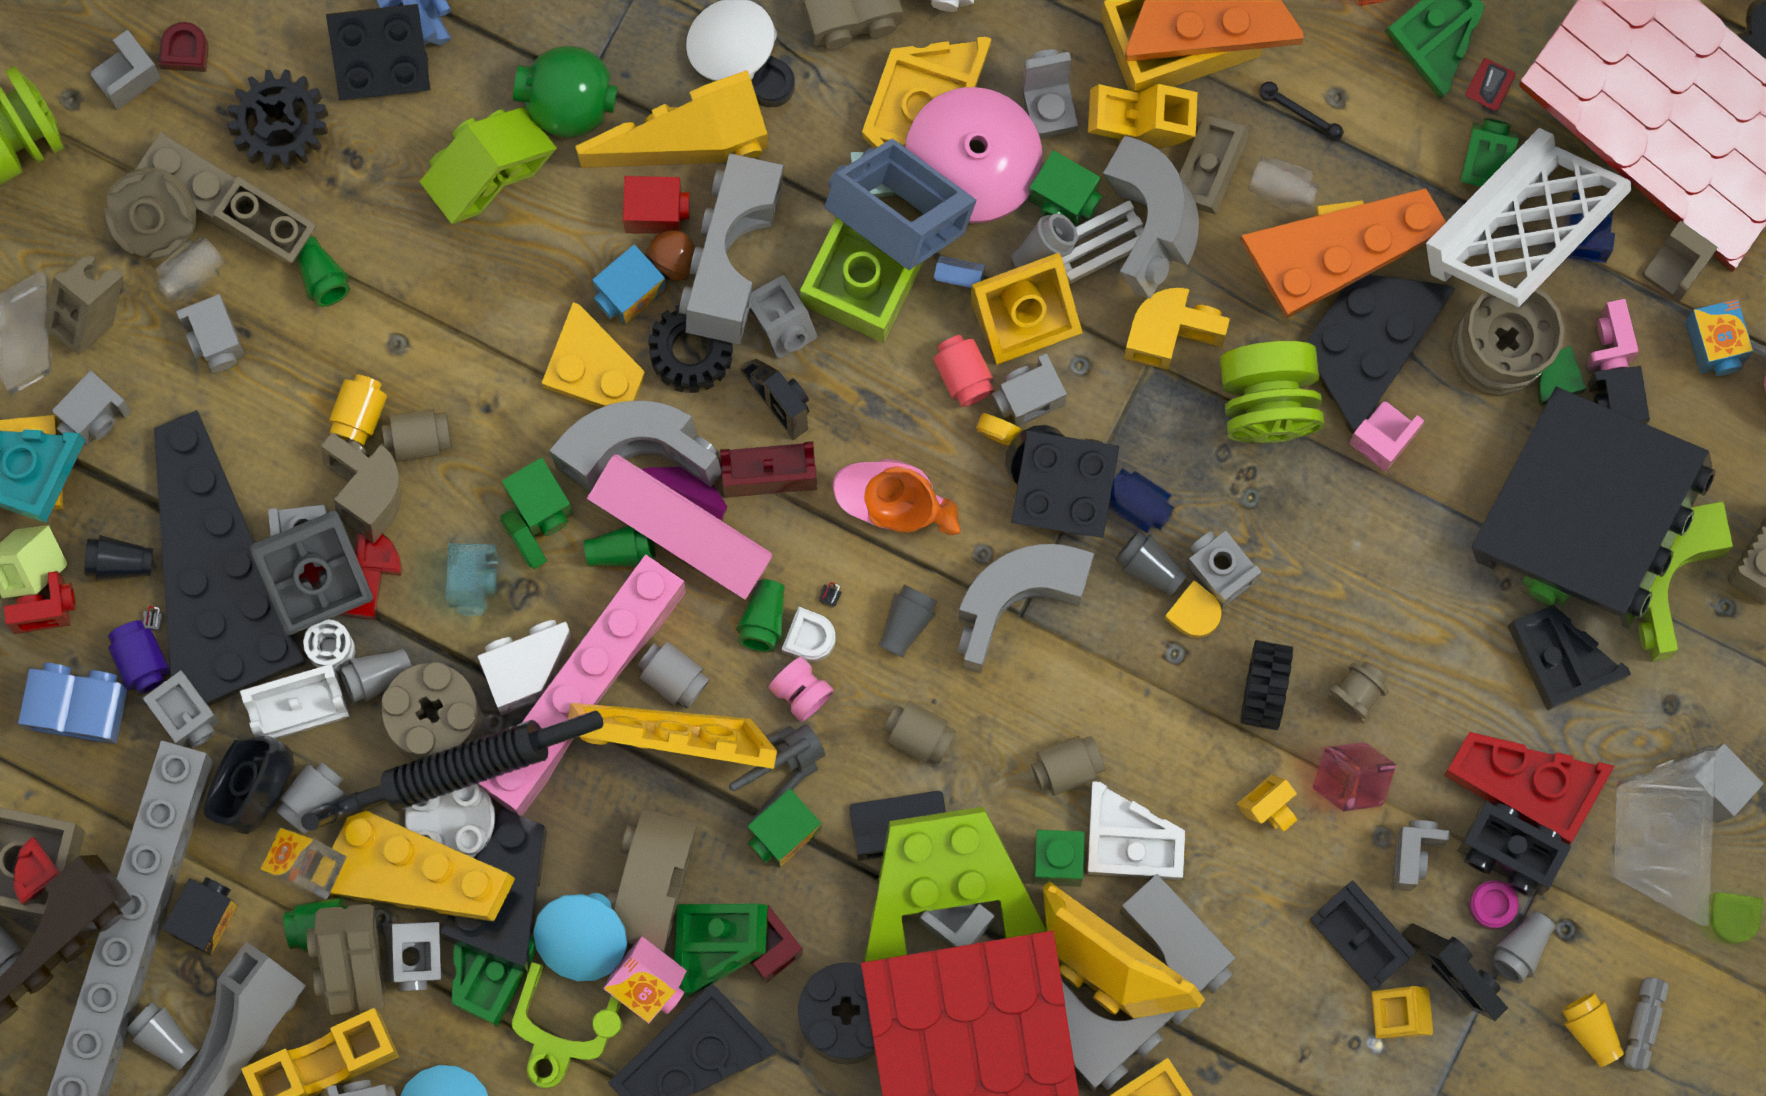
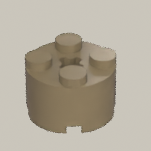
M423 663L404 670L391 682L382 697V719L385 729L397 749L409 759L416 761L419 758H425L428 755L442 752L445 749L459 746L477 738L481 723L479 702L468 681L459 672L443 663ZM432 706L435 710H438L440 719L437 722L431 723L428 718H424L426 716L424 712L426 708Z

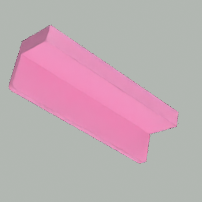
M617 454L611 457L587 497L591 502L745 600L758 583L772 559L771 552Z

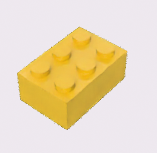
M1145 0L1103 1L1101 21L1129 91L1140 93L1156 84L1174 87L1261 57L1263 48L1126 61V48Z

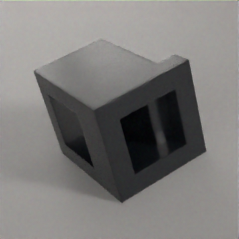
M1641 366L1594 372L1588 382L1589 392L1598 391L1599 394L1594 395L1593 402L1647 424L1650 421Z

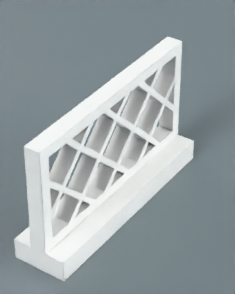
M1538 128L1428 240L1426 247L1430 273L1444 282L1453 275L1519 308L1631 191V181L1555 146L1554 134ZM1558 165L1573 171L1575 174L1574 177L1548 181L1547 178ZM1603 185L1611 189L1604 196L1585 198L1584 188ZM1578 189L1580 200L1557 204L1552 203L1551 194ZM1545 195L1546 206L1520 210L1519 206L1527 198ZM1583 213L1584 218L1577 225L1557 227L1555 217ZM1550 218L1552 229L1524 233L1523 223ZM1513 224L1518 226V235L1491 238V235L1499 227ZM1555 242V248L1549 254L1529 257L1527 246ZM1522 247L1524 258L1496 263L1494 252ZM1489 253L1491 264L1474 267L1464 264L1470 256ZM1524 271L1527 273V277L1516 289L1499 281L1500 275Z

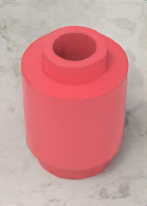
M957 335L937 346L939 353L933 358V362L951 398L957 399L961 407L973 405L994 392L990 383L994 378L974 339L964 340L962 335Z

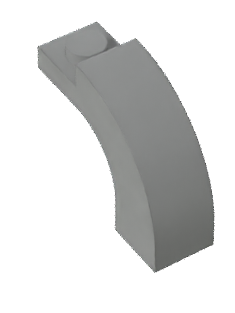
M1124 135L1103 174L1119 197L1147 206L1148 215L1145 227L1120 272L1135 294L1151 299L1158 285L1166 279L1172 260L1185 265L1189 264L1197 244L1199 216L1192 193L1167 156L1146 142Z
M624 401L599 408L573 424L550 449L556 469L589 492H591L609 460L615 454L625 460L645 454L665 457L678 464L709 487H712L722 474L717 458L718 451L707 440L696 436L697 432L692 416L675 407L659 402Z
M1039 544L1014 550L985 568L969 587L959 609L958 619L975 624L974 628L964 627L957 653L965 655L963 668L978 673L982 672L995 626L1001 615L1016 602L1031 597H1047L1079 606L1094 553L1066 545Z

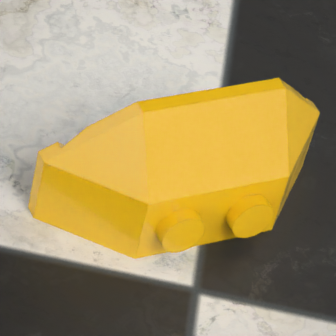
M1048 881L1043 887L1047 931L1054 930L1060 974L1066 981L1078 989L1085 983L1096 991L1092 998L1113 1015H1116L1119 1009H1121L1133 1019L1199 1008L1203 1004L1205 998L1194 984L1060 890L1053 883Z

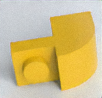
M1098 84L1090 89L1088 133L1119 139V144L1124 135L1146 142L1155 148L1178 145L1196 136L1198 92L1156 84L1138 93Z
M1169 288L1153 294L1151 299L1147 298L1137 310L1132 322L1123 359L1168 370L1177 336L1222 347L1230 318L1221 316L1220 310L1206 305H1195L1194 309L1185 307L1189 289Z

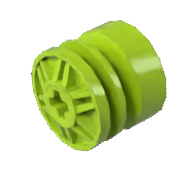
M15 65L5 70L15 89L5 94L0 86V185L23 173L16 154L19 150L25 148L38 163L45 160L34 143L38 139L45 137L55 154L64 149L59 134L58 122L35 84L21 74Z
M1273 341L1238 347L1220 356L1223 391L1230 394L1243 395L1225 403V415L1232 418L1227 422L1228 438L1240 442L1277 443L1304 437L1324 428L1323 412L1316 409L1322 405L1321 394L1314 390L1301 389L1319 380L1316 346L1299 341Z

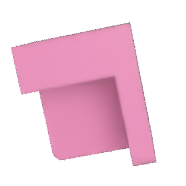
M1382 402L1368 420L1365 419L1357 428L1349 444L1386 472L1417 435L1425 420L1417 415L1411 421L1388 402Z

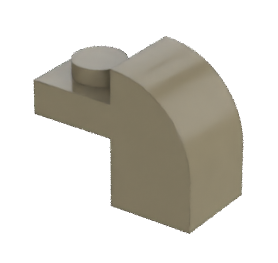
M332 432L321 445L323 464L348 482L334 498L335 510L343 523L374 544L394 520L400 507L401 489L396 462L390 452L382 445L368 458V452L358 442L351 439L344 441Z

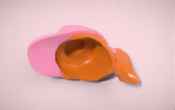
M884 458L877 462H859L842 468L834 477L833 491L839 506L848 514L872 525L906 533L917 531L932 523H936L939 531L945 532L947 535H956L961 531L958 523L959 511L957 504L951 499L936 495L930 480L923 471L908 463Z

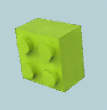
M836 217L800 289V300L807 309L884 344L924 261L908 270Z

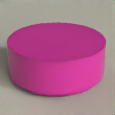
M1497 880L1482 883L1472 893L1469 901V910L1474 921L1480 926L1491 930L1507 926L1515 918L1519 907L1515 891L1506 883Z

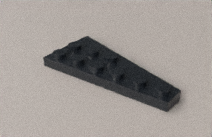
M196 410L154 428L170 675L172 677L182 670L207 705L210 706L240 693L241 690L257 686L303 666L306 662L294 634L287 635L284 632L250 551V546L255 542L202 418Z

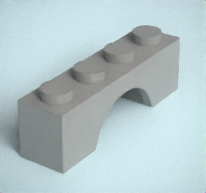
M730 153L725 170L717 169L712 187V196L717 197L714 209L706 208L701 227V235L707 236L704 248L695 247L690 267V274L696 275L693 287H684L679 307V313L686 315V333L740 345L751 306L752 282L734 269L727 257V252L731 245L742 235L756 229L772 227L782 190L784 165Z

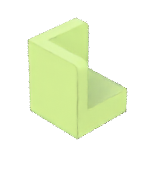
M49 525L16 529L0 542V595L2 598L36 595L49 583L48 572L58 571L60 573L66 568L67 561Z

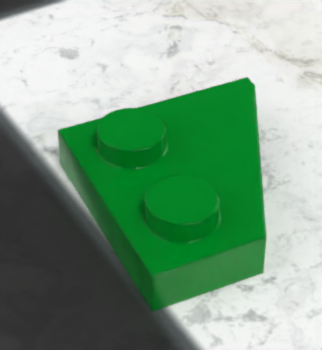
M1421 0L1389 26L1385 33L1436 95L1442 98L1451 89L1452 79L1460 61L1465 56L1470 44V37L1474 28L1479 23L1485 5L1481 0Z
M758 903L677 904L674 961L687 970L679 986L684 991L682 997H691L710 984L717 982L766 953L768 905Z
M532 935L529 948V966L537 952L534 936ZM454 944L453 963L455 964V978L452 981V1004L456 1008L497 1027L525 972Z

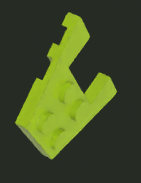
M984 806L889 821L878 878L879 885L870 921L869 938L864 953V962L907 955L902 916L907 914L1000 900L1005 938L1047 931Z

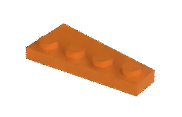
M1425 188L1241 235L1240 241L1287 319L1425 245L1446 221Z

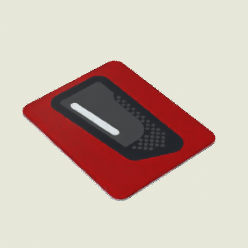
M1484 58L1465 96L1497 111L1516 73Z

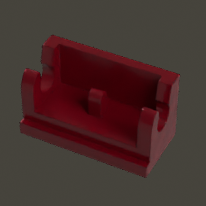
M813 441L802 444L734 450L720 449L725 498L817 490Z

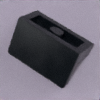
M932 791L852 804L850 806V815L858 861L883 857L889 821L945 813L943 793L941 791Z

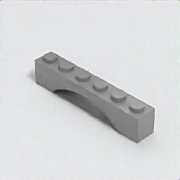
M245 942L217 979L216 1002L211 1024L199 1054L185 1076L167 1096H224L238 1081L239 1075L242 1072L241 1068L246 1067L255 1053L263 1048L270 1033L285 1013L293 1008L298 996L306 985L248 942Z

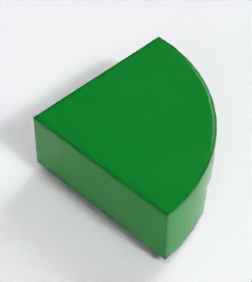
M1571 346L1560 350L1554 362L1542 372L1538 386L1540 406L1547 404L1556 386L1576 395L1586 390Z
M512 508L502 514L500 522L509 537L513 539L529 568L532 567L534 570L547 562L528 526L517 511Z

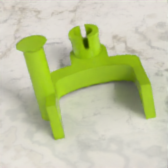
M532 962L512 1020V1028L521 1038L534 1044L527 1064L529 1079L538 1087L552 1088L563 1081L572 1057L581 1060H594L602 1056L608 1039L619 1034L623 1029V1023L618 1016L622 1003L611 995L607 1009L599 1011L594 1016L592 1026L598 1035L594 1040L586 1042L570 1041L545 1032L528 1017V1009L545 967ZM549 1060L552 1063L553 1071L550 1076L543 1078L539 1074L538 1067L542 1061Z

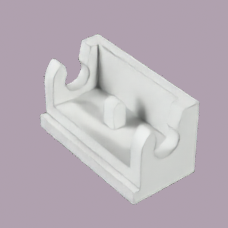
M332 664L240 691L243 704L249 713L251 720L249 724L255 737L270 736L279 739L350 718L339 677Z

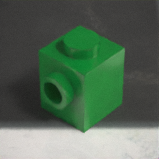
M1053 150L1029 188L1030 195L1028 201L1041 208L1040 213L1043 216H1051L1056 213L1062 214L1076 227L1083 216L1090 219L1103 198V195L1098 193L1101 177Z

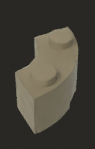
M642 809L637 827L627 826L621 853L628 854L619 891L611 890L608 899L611 902V908L617 913L625 926L628 944L634 945L642 936L664 952L674 925L677 904L679 903L685 876L691 861L698 822Z

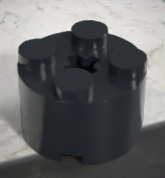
M846 962L832 964L812 975L803 988L798 1004L800 1029L808 1045L823 1058L837 1064H856L869 1059L875 1054L861 965ZM841 1003H851L852 1010L860 1011V1015L852 1016L851 1024L849 1025L842 1024L840 1016H833V1011L841 1010Z

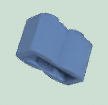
M44 663L42 670L29 669L18 721L21 727L36 732L117 744L128 691L124 685L116 683L117 675L90 670L88 677L72 676V668L54 663Z

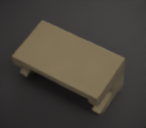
M93 256L84 257L64 274L59 271L53 276L44 327L77 355L82 353L113 326L123 275L115 268L104 272L101 278L97 280L87 278L84 272L91 269L94 265L95 257Z

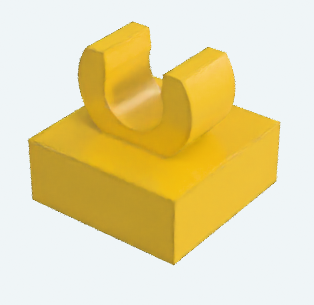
M1273 774L1236 804L1247 819L1260 824L1267 820L1274 829L1279 827L1282 832L1286 831L1297 821L1296 816L1286 805L1297 793L1286 779Z

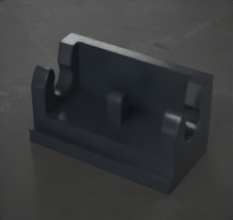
M1353 880L1321 907L1309 920L1372 991L1378 988L1417 952Z

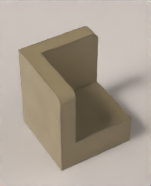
M1680 220L1644 271L1643 277L1680 302L1710 261L1718 246Z

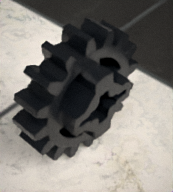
M286 69L280 79H275L271 70H265V81L261 83L254 77H249L248 81L251 89L248 92L236 89L234 93L240 105H229L227 109L230 116L236 119L228 123L227 126L231 135L238 136L234 140L237 150L240 152L248 149L246 156L252 164L257 162L260 157H263L267 170H272L276 160H281L284 168L289 170L291 169V158L296 156L304 164L308 162L305 150L308 147L317 151L321 149L320 142L315 137L316 134L324 135L328 133L326 123L319 120L329 115L326 105L318 104L322 99L318 88L308 91L309 82L305 76L300 77L294 83L290 71ZM302 104L306 106L308 111L307 125L302 124V121L298 118L302 111ZM250 114L258 121L254 128L255 134L253 136L248 128ZM283 115H285L288 122L282 123L280 121H275L271 125L268 116L271 118L275 117L277 119H280L283 117ZM290 143V144H287V145H284V146H278V147H276L277 145Z

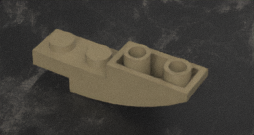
M161 132L136 167V169L143 167L163 169L176 176L190 191L196 206V215L255 248L291 265L317 228L315 223L239 176L234 178Z

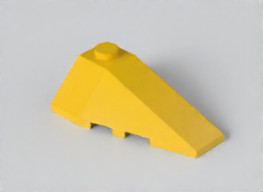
M748 70L691 91L692 101L680 107H669L667 104H663L651 110L652 114L645 119V123L636 126L632 122L623 123L576 145V153L581 168L727 163L730 153L754 159L759 157L763 153V149L769 148L768 133Z

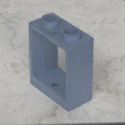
M892 138L875 149L873 147L869 148L858 160L848 166L841 165L835 170L828 182L830 192L824 208L906 269L910 270L965 234L977 200ZM883 184L922 212L923 215L910 222L869 191Z

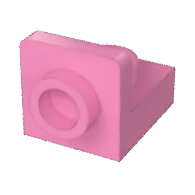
M1621 299L1607 302L1601 313L1602 318L1597 319L1600 342L1603 346L1609 345V349L1595 351L1589 355L1586 361L1588 372L1628 368V364L1634 361L1639 352L1626 300Z

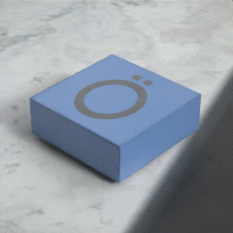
M940 256L936 264L934 278H936V281L972 288V284L982 281L985 265Z

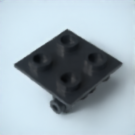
M418 4L326 14L339 100L431 90L428 74V55L424 47Z
M1027 430L1011 523L1103 538L1119 445L1107 444L1094 439L1085 438L1083 440Z

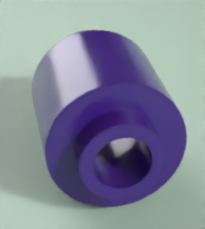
M136 620L126 623L108 634V639L111 643L108 650L127 690L137 689L139 694L153 691L165 682L163 677L170 671L169 666L152 630L145 628L143 621Z

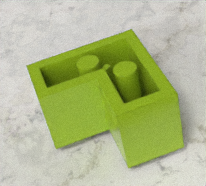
M525 106L508 112L500 109L485 119L476 121L475 118H470L460 124L452 133L455 139L448 147L440 150L430 159L429 165L431 168L419 182L450 223L454 224L482 214L504 186L533 177L557 148L542 128L529 116Z

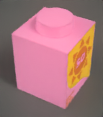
M641 936L624 956L622 962L611 973L603 989L649 1024L660 1010L668 1014L679 1002L684 994V991L679 986L687 970Z

